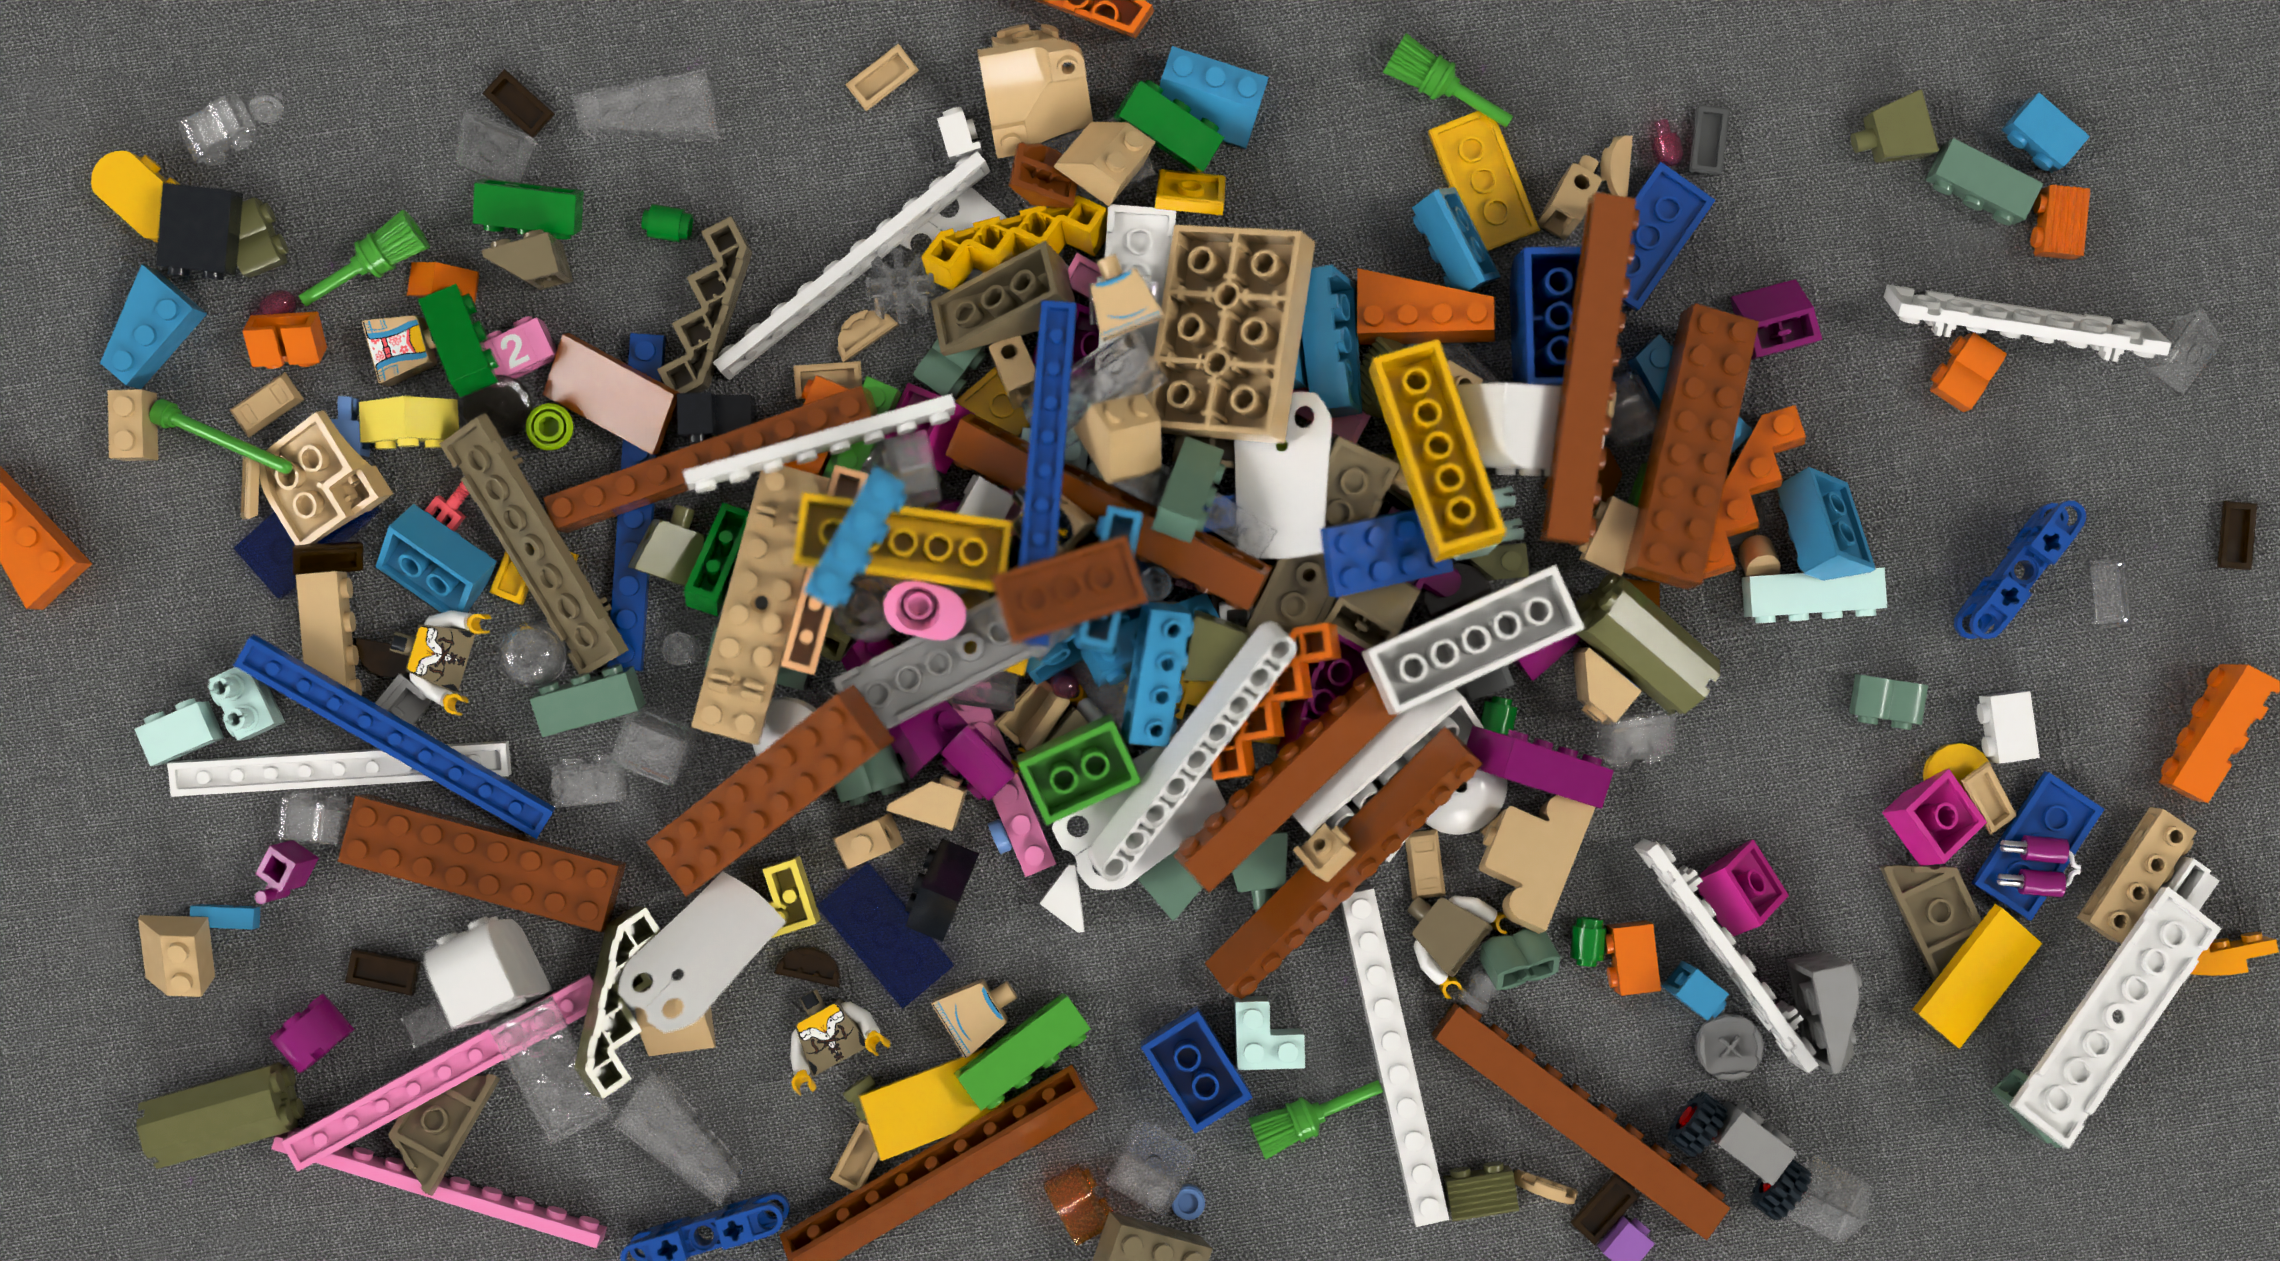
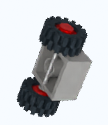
M1701 1091L1700 1094H1695L1693 1099L1691 1098L1687 1101L1686 1107L1683 1106L1681 1108V1113L1676 1115L1674 1118L1675 1122L1670 1125V1131L1667 1134V1139L1690 1157H1695L1698 1153L1704 1151L1705 1146L1708 1147L1711 1144L1712 1139L1761 1177L1756 1182L1758 1185L1753 1187V1194L1750 1196L1751 1204L1774 1221L1781 1220V1217H1786L1788 1211H1792L1795 1208L1796 1202L1801 1201L1803 1198L1801 1196L1802 1193H1806L1807 1185L1811 1182V1173L1793 1159L1797 1153L1788 1147L1792 1140L1768 1122L1761 1126L1764 1119L1740 1101L1736 1106L1728 1100L1722 1105L1709 1094Z

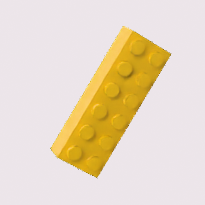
M1439 339L1373 358L1369 374L1434 563L1499 544L1505 536L1506 530Z
M802 492L793 565L811 568L818 566L855 502L854 499ZM902 506L898 514L891 511L885 523L890 525V528L881 544L874 541L867 554L873 558L863 575L995 592L991 576L1007 570L1013 521Z

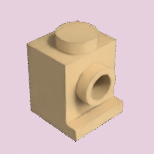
M1325 823L1302 847L1297 845L1293 850L1313 874L1327 883L1356 855V852L1348 845L1351 838L1337 825L1331 828Z

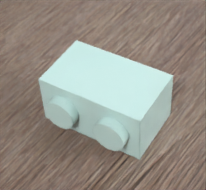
M195 698L188 699L176 704L175 712L165 715L162 711L143 719L145 724L134 730L150 766L166 764L224 739L209 701L196 702Z

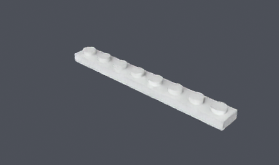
M952 394L688 469L683 471L689 491L696 489L697 493H704L717 487L716 483L730 480V483H739L751 477L750 474L763 470L765 474L777 472L784 468L785 463L796 460L798 464L808 463L818 458L817 454L831 451V454H839L851 449V444L864 441L865 445L874 444L882 441L886 434L896 431L898 435L908 434L917 430V425L930 422L932 426L943 424L950 420L951 415H954L956 406Z

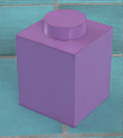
M1622 1215L1597 1246L1612 1261H1641L1655 1243L1648 1236L1651 1230L1636 1217L1630 1221Z

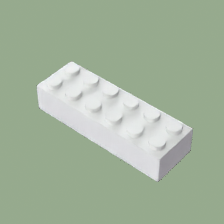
M1554 565L1361 653L1389 715H1395L1585 628L1557 566Z
M1455 688L1399 713L1292 815L1311 837L1324 823L1331 828H1334L1336 825L1342 828L1444 726L1457 735L1465 744H1467L1473 725L1480 728L1484 727L1465 698Z

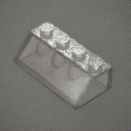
M1137 329L1109 340L1072 365L1065 450L1080 440L1074 431V427L1092 404L1144 393L1146 396L1168 381ZM1034 392L1021 400L1030 426Z

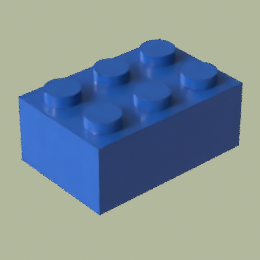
M1198 1006L1190 1009L1140 1041L1141 1049L1195 1134L1253 1098L1251 1090Z

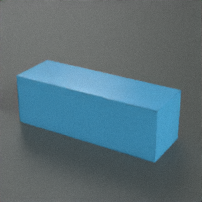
M195 904L190 906V917H208L209 928L253 930L260 927L261 906Z

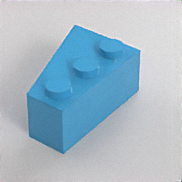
M141 264L100 363L126 386L142 389L203 320L207 313L157 269Z

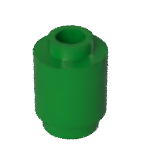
M652 204L650 210L645 209L643 212L641 227L642 230H647V237L679 243L682 240L689 241L693 229V214L686 213L685 209Z
M1492 696L1491 702H1484L1480 721L1484 729L1507 735L1509 729L1514 730L1518 708L1511 706V699Z
M1593 917L1576 918V925H1572L1570 957L1576 959V965L1596 967L1597 961H1604L1606 928L1603 927V919Z

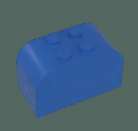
M1524 247L1513 259L1510 275V316L1514 384L1562 386L1581 247Z

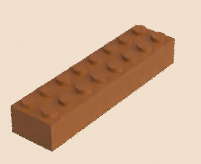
M1696 303L1680 314L1638 503L1639 511L1623 572L1687 590L1703 583L1759 321Z
M853 684L836 694L646 843L687 897L895 741V739Z
M371 794L355 796L337 861L599 932L604 931L606 925L611 922L626 866L625 862Z

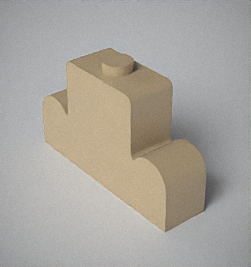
M1556 795L1543 803L1539 812L1540 818L1510 806L1500 813L1501 815L1496 826L1488 828L1482 843L1487 847L1479 864V870L1516 888L1508 893L1503 900V913L1507 919L1538 934L1547 931L1596 807Z

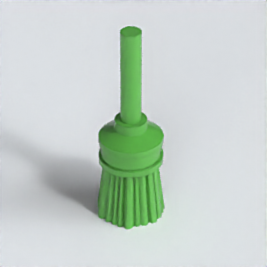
M1406 33L1383 73L1419 88L1418 92L1425 93L1433 101L1442 95H1446L1449 98L1453 95L1502 126H1508L1513 115L1460 84L1461 79L1455 76L1456 64L1454 62L1450 63L1445 60L1441 54L1436 57L1409 34Z
M402 209L375 233L370 232L366 235V238L357 240L354 243L356 255L350 258L351 263L299 295L301 302L307 307L358 274L364 276L370 273L377 278L383 277L384 273L396 268V263L430 248L425 234L410 214Z
M1376 1080L1320 1105L1318 1101L1311 1104L1303 1097H1299L1297 1101L1290 1104L1289 1102L1285 1103V1108L1250 1117L1248 1120L1266 1160L1299 1140L1303 1143L1308 1138L1319 1136L1320 1123L1326 1121L1325 1117L1383 1093L1379 1081Z

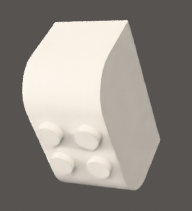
M1512 383L1458 384V395L1484 468H1496L1495 475H1516V469H1519V475L1541 476V469H1544V476H1549L1562 386ZM1605 435L1603 436L1602 449L1604 447Z
M497 916L489 919L483 917L467 925L469 928L467 932L464 931L459 934L453 932L438 939L437 943L439 946L425 953V966L428 976L452 1028L494 1021L553 991L524 931L512 919L498 920Z

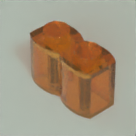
M1079 1163L1044 1182V1189L1076 1246L1100 1234L1103 1231L1109 1211L1113 1212L1105 1197L1099 1199L1093 1188L1098 1186L1091 1170L1089 1168L1083 1170Z

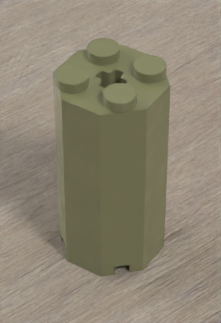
M1613 573L1606 575L1597 589L1591 594L1586 593L1582 595L1576 602L1575 608L1585 628L1576 632V634L1669 714H1675V710L1680 714H1686L1706 698L1710 692V689L1706 687L1709 680L1712 679L1716 683L1719 678L1720 660L1625 577H1617Z
M280 1062L152 1097L138 1103V1111L144 1110V1117L137 1119L136 1123L143 1153L148 1159L155 1157L158 1161L153 1163L156 1169L293 1130L298 1127V1119L305 1116L303 1102L300 1098H297L294 1089L296 1077L293 1068L290 1065L283 1067Z

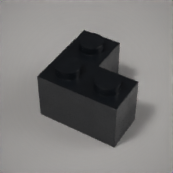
M677 393L678 435L687 438L688 443L696 444L756 423L755 397L751 394Z
M943 838L937 850L930 848L923 867L928 870L926 874L919 872L904 910L910 913L906 927L943 942L979 853Z

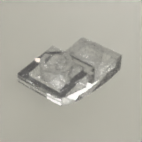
M1216 493L1211 508L1207 507L1205 510L1209 514L1204 526L1257 560L1260 559L1277 533V530L1220 493Z
M439 1000L400 1018L413 1048H417L461 1028L451 1027Z

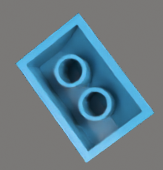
M1172 46L1160 82V87L1164 90L1161 95L1172 102L1174 99H1178L1192 109L1189 114L1198 120H1201L1203 117L1219 127L1217 133L1225 137L1222 142L1246 149L1269 77Z
M1455 187L1437 189L1412 207L1415 216H1413L1414 224L1421 234H1426L1431 244L1428 246V250L1436 264L1440 263L1446 273L1443 279L1447 287L1474 292L1501 277Z
M1811 467L1782 482V486L1777 488L1780 496L1779 506L1786 516L1789 525L1788 535L1795 544L1798 554L1797 564L1804 574L1824 581L1871 573L1876 570L1848 482Z
M412 504L389 525L375 567L441 613L450 610L468 613L488 584L497 561L462 538L460 534L436 520L430 513Z

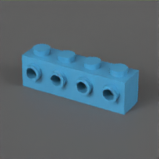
M874 467L805 586L803 593L835 610L838 603L843 606L846 605L855 587L849 585L856 572L861 575L864 574L873 558L867 554L874 541L881 544L890 528V525L885 523L891 511L898 514L908 497L907 494L903 493L906 486L904 482L878 467Z
M1108 506L1106 516L1100 515L1096 536L1101 537L1100 542L1126 535L1135 558L1143 522V513ZM1123 611L1076 625L1073 637L1078 638L1079 648L1113 655Z
M1206 593L1176 603L1177 605H1183L1191 613L1192 617H1194L1195 610L1220 618ZM1140 617L1120 624L1113 655L1081 649V655L1098 687L1108 683L1109 685L1119 684L1130 675ZM1187 637L1185 650H1188L1190 637Z
M1148 602L1141 607L1120 732L1129 744L1167 747L1170 736L1175 734L1177 725L1176 717L1174 716L1176 703L1181 701L1182 697L1181 671L1186 669L1188 663V652L1185 650L1187 637H1191L1194 628L1193 617L1183 605Z

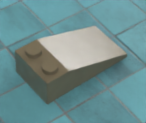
M1044 241L931 300L941 353L947 356L1039 331L1042 300L1075 302L1065 261Z

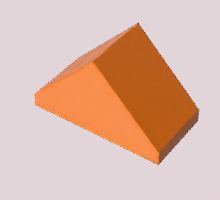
M412 262L407 296L422 298L457 284L463 295L469 293L475 303L480 272L439 262Z

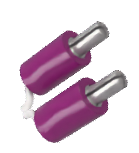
M2024 835L2021 842L2002 840L2000 845L2020 847L2000 846V850L2002 852L2020 853L2021 859L2025 861L2065 864L2069 857L2071 866L2076 869L2069 873L2067 881L2063 872L2021 869L2018 875L1998 874V879H2006L1997 880L1998 885L2017 887L2020 894L2061 898L2065 894L2066 887L2072 883L2073 877L2081 873V865L2075 863V858L2069 850L2067 839Z

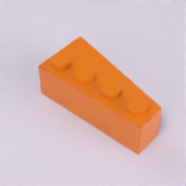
M1034 0L1134 39L1137 38L1155 11L1153 6L1145 0Z
M1357 268V336L1359 344L1372 345L1376 342L1375 338L1379 336L1398 341L1401 344H1422L1439 339L1440 343L1495 342L1494 297Z
M0 466V563L25 608L44 610L92 563Z
M2219 664L2218 667L2211 671L2207 678L2208 687L2203 697H2200L2193 705L2191 711L2193 716L2188 726L2183 728L2177 737L2176 744L2178 746L2174 754L2162 766L2160 784L2193 801L2209 803L2232 767V762L2228 760L2231 754L2235 755L2241 749L2243 750L2250 739L2247 737L2246 732L2250 724L2256 719L2262 720L2269 708L2263 704L2272 691L2277 694L2280 692L2279 680L2250 665Z

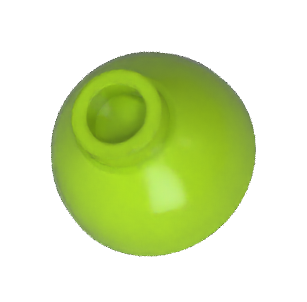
M553 403L537 406L531 411L526 421V433L529 440L536 447L543 450L551 451L564 447L570 441L574 432V423L571 415L562 406Z

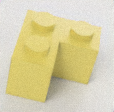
M400 396L359 402L360 442L375 443V449L378 450L396 449V443H398V447L419 446V442H425V448H442L440 443L459 430L458 399Z
M800 856L767 866L763 869L772 900L768 901V903L786 921L772 938L814 925L821 920Z

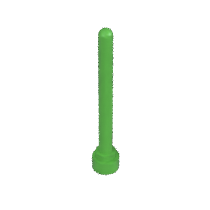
M159 399L151 407L149 418L155 425L165 429L177 426L284 474L290 473L293 469L292 463L286 459L183 415L178 405L173 402Z

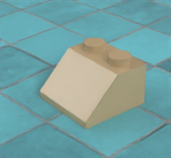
M1090 122L1055 163L1054 168L1110 207L1142 168L1155 141L1128 122Z
M1144 393L1092 404L1074 427L1075 433L1107 484L1156 473L1162 468L1161 420Z
M1576 648L1573 652L1577 700L1584 705L1581 710L1595 722L1600 721L1604 723L1606 721L1616 723L1642 691L1592 649Z
M943 774L940 779L935 778L888 804L886 811L952 831L957 826L968 789L966 786L961 785L962 779Z
M140 915L138 923L146 979L167 996L202 997L215 978L208 917Z
M645 988L640 993L645 992L650 988ZM678 998L668 1000L663 1006V1015L671 1019L678 1017L683 1011V1002ZM711 1006L697 1022L682 1029L666 1033L647 1021L648 1017L644 1009L635 1007L637 1023L642 1029L640 1036L648 1056L716 1047Z

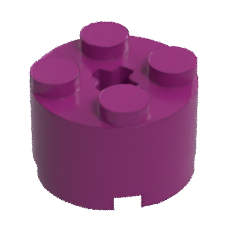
M324 993L313 1000L304 1011L294 1014L282 1024L280 1029L269 1037L275 1047L299 1074L315 1064L330 1052L338 1042H342L355 1030Z

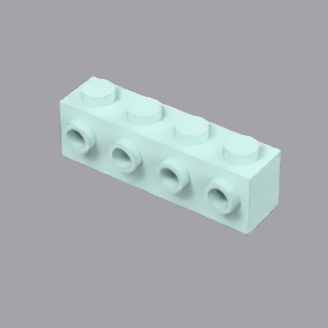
M1885 567L1876 568L1871 573L1824 581L1804 573L1741 577L1744 617H1755V623L1776 622L1775 615H1788L1789 621L1809 620V613L1822 612V619L1843 618V611L1855 610L1856 617L1876 616V609L1887 608Z

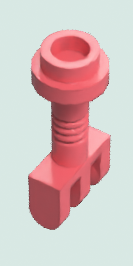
M463 482L459 484L448 500L444 499L441 495L435 496L425 509V512L430 513L432 516L438 509L441 510L435 519L442 524L448 518L452 519L446 526L452 531H455L466 518L458 510L467 495H469Z

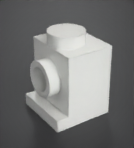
M962 107L946 110L943 112V117L937 118L951 163L958 162L966 155H973L976 151L980 155L983 154L980 142H972L973 139L978 138L973 119H965Z

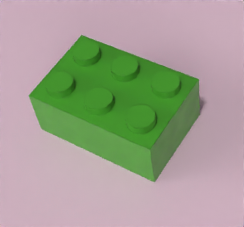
M1111 713L1017 756L1020 770L1046 825L1141 783L1139 773Z

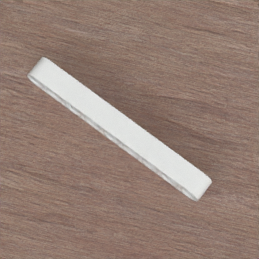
M1265 622L1255 630L1143 777L1141 783L1136 786L1091 845L1088 852L1089 860L1106 882H1118L1128 874L1293 659L1297 648L1296 643L1277 623Z

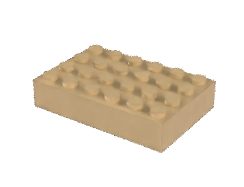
M1174 225L1161 307L1165 318L1159 320L1147 400L1161 420V434L1285 444L1315 241L1305 233L1296 230Z

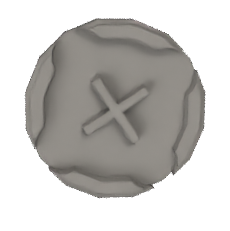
M1725 1012L1715 1018L1711 1017L1702 1024L1696 1035L1695 1051L1698 1061L1708 1073L1721 1080L1735 1081L1746 1078L1763 1058L1764 1042L1761 1032L1750 1020L1739 1014Z

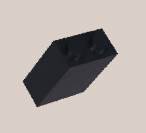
M163 183L156 265L167 267L168 274L189 277L190 270L202 271V278L224 280V274L236 275L243 193L227 189Z

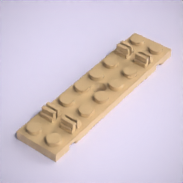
M786 466L782 470L765 474L763 470L760 471L691 724L692 728L755 745L760 744L768 708L773 697L807 567L793 565L802 492L827 496L830 478ZM760 596L768 599V606L763 610L756 607V599Z

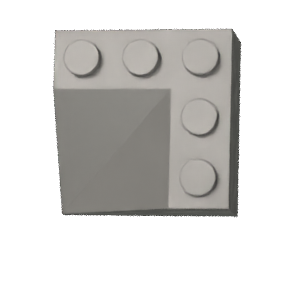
M1825 951L1785 959L1795 1008L1804 1019L1799 1022L1801 1037L1804 1036L1817 1053L1813 1057L1820 1067L1832 1074L1841 1073L1854 1056L1852 1045L1856 1044V1035L1853 1023L1860 1000L1858 988L1862 987L1860 972L1852 963Z

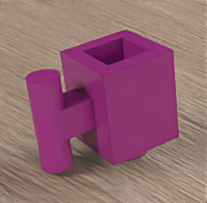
M294 840L270 845L255 873L268 883L264 890L256 892V902L258 904H265L286 898L290 895V890L305 886L319 858Z

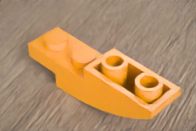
M2262 932L2244 933L2240 935L2241 940L2231 942L2228 938L2214 939L2209 948L2203 950L2197 958L2199 962L2191 974L2219 976L2248 973L2246 959L2279 953L2277 940L2262 936Z

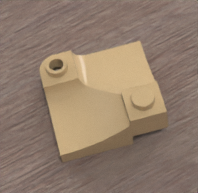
M1039 39L978 50L997 159L1015 156L1016 146L1019 143H1042L1062 134L1085 129L1090 122H1093L1083 53L1076 44L1063 39ZM1066 62L1072 63V65L1068 67H1064L1063 64Z
M325 411L315 412L266 450L290 461L293 465L290 473L284 474L260 463L259 479L264 494L295 545L317 543L356 517L371 511L393 495L376 465L371 466L352 448L337 430Z

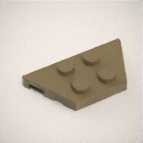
M1882 865L1880 870L1934 982L1982 919L1957 867Z
M493 1074L473 1076L397 1118L388 1136L394 1146L400 1150L404 1162L417 1177L424 1193L433 1196L497 1086L500 1080L497 1076Z

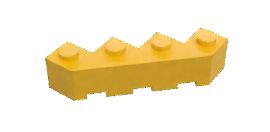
M1078 195L1075 196L1072 208L1036 206L1020 210V215L1002 220H1000L999 216L973 223L974 227L957 232H954L953 228L940 231L921 256L928 280L952 290L962 285L974 268L987 272L1044 241L1058 254L1068 244L1095 256L1106 241L1108 209Z

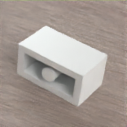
M2018 690L1979 696L1980 704L1977 705V717L1979 722L1983 724L1985 737L1982 738L1981 745L1985 757H1988V761L2001 764L2040 758L2030 691Z

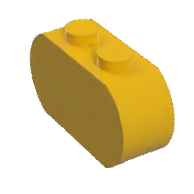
M114 151L105 155L97 162L92 172L91 186L93 192L140 235L158 243L163 183H180L172 177L166 180L158 173L161 167L146 154L142 158L128 151Z

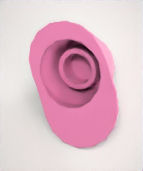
M904 581L895 585L887 593L884 601V614L888 623L897 631L908 635L932 640H947L955 637L963 629L966 621V608L962 599L953 590L939 585L920 581Z

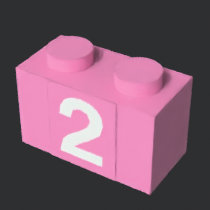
M528 316L514 322L513 329L504 333L499 330L487 335L488 340L483 342L486 350L492 349L499 364V367L494 369L499 381L495 383L496 385L503 386L554 361L557 348L544 321L537 317L533 319L532 316Z

